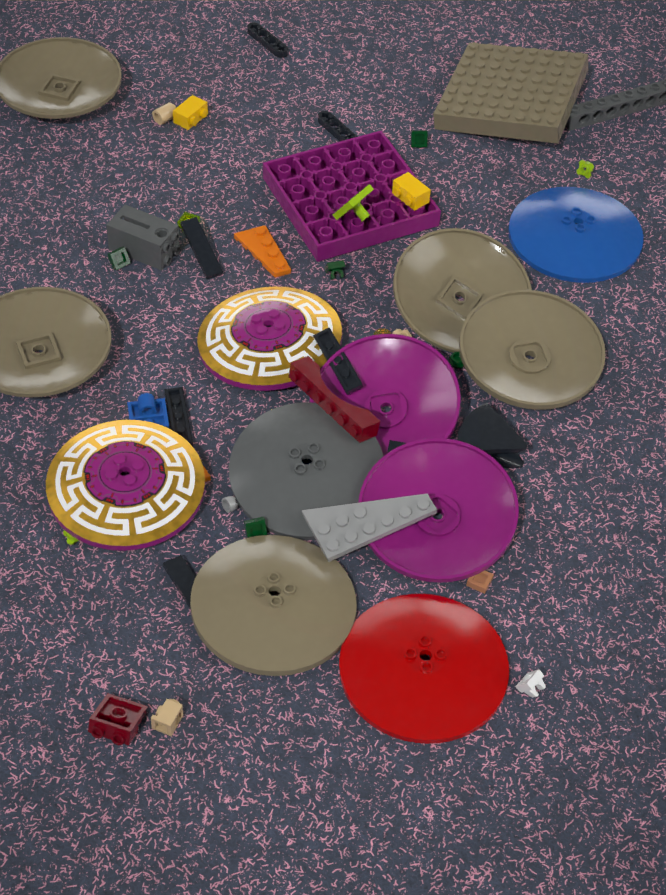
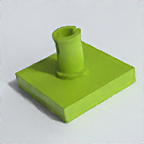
M370 184L337 210L333 217L337 220L347 211L353 210L361 222L365 220L370 214L361 205V200L374 190Z

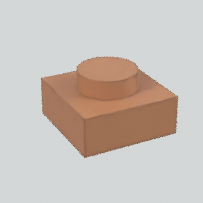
M484 570L477 575L469 577L466 586L485 594L493 580L494 574Z

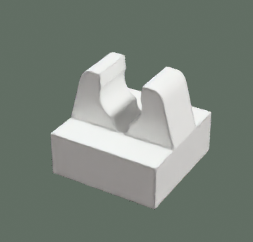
M539 669L528 672L515 687L521 693L525 692L532 698L537 697L539 694L536 692L535 686L539 690L546 687L542 680L544 675Z

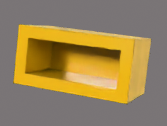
M194 95L190 96L173 110V123L187 130L196 126L208 114L207 102Z
M409 172L393 180L392 193L394 196L398 197L414 211L430 202L431 189Z

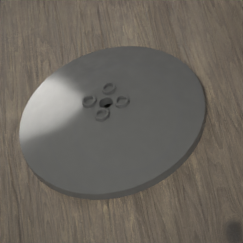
M317 403L287 404L267 411L256 418L238 437L229 460L231 490L234 497H236V502L250 519L264 517L268 532L301 540H316L302 515V510L358 503L363 482L372 467L383 457V453L376 437L359 443ZM310 459L312 463L306 465L302 463V460Z

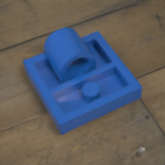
M144 393L138 397L137 401L127 402L129 420L148 421L169 428L165 398L154 399L152 394Z

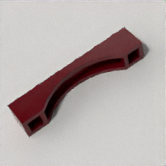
M306 356L291 362L288 375L291 381L301 388L352 437L361 443L377 436L380 420L369 410L349 404L333 394L323 382L320 366L314 360Z

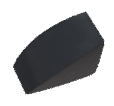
M488 403L480 405L465 418L458 433V441L481 449L493 457L503 468L523 467L524 462L517 452L525 451L527 443Z

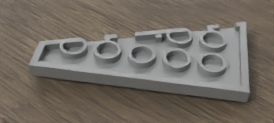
M428 494L302 510V515L328 562L437 513V509Z

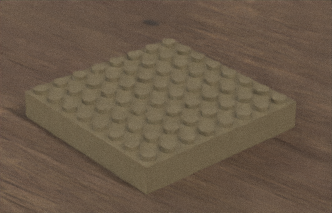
M476 42L468 43L433 113L434 128L443 131L558 144L588 72V54L552 51L550 49L542 50L506 45L478 44Z

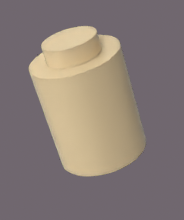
M169 102L155 109L152 112L155 122L162 125L173 119V110L177 107Z

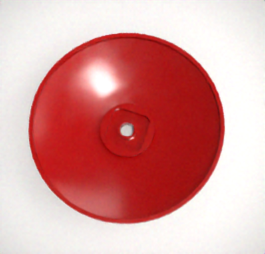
M407 594L379 602L355 620L349 635L341 646L339 674L343 690L350 704L370 725L400 740L432 744L449 742L467 736L478 730L492 718L500 707L507 690L509 662L505 647L495 629L472 608L443 596ZM426 654L429 655L431 659L422 660L420 656Z

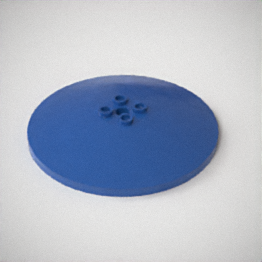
M555 187L541 190L522 200L514 209L509 221V239L518 256L535 270L559 280L591 283L612 279L630 269L636 263L642 251L643 231L635 215L616 199L591 189Z

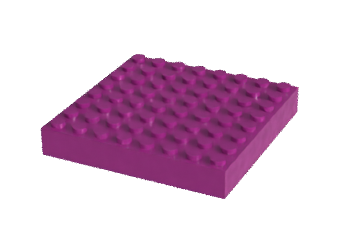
M382 130L263 162L264 181L317 262L439 226L441 210L431 197L428 204L414 211L392 193L394 179L407 172L415 178L416 176ZM370 184L374 190L361 200V205L370 214L365 220L361 222L353 210L347 211L337 220L333 217L337 210Z

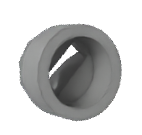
M227 496L222 499V506L227 513L238 508L239 504L236 503V497Z

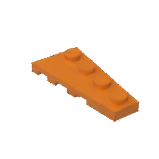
M265 225L234 233V239L239 241L246 250L248 249L256 260L258 259L262 266L275 278L291 273L290 266Z

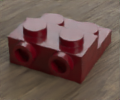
M107 693L89 718L88 732L95 738L104 737L112 740L116 745L125 744L129 746L138 733V726L147 714L148 706Z

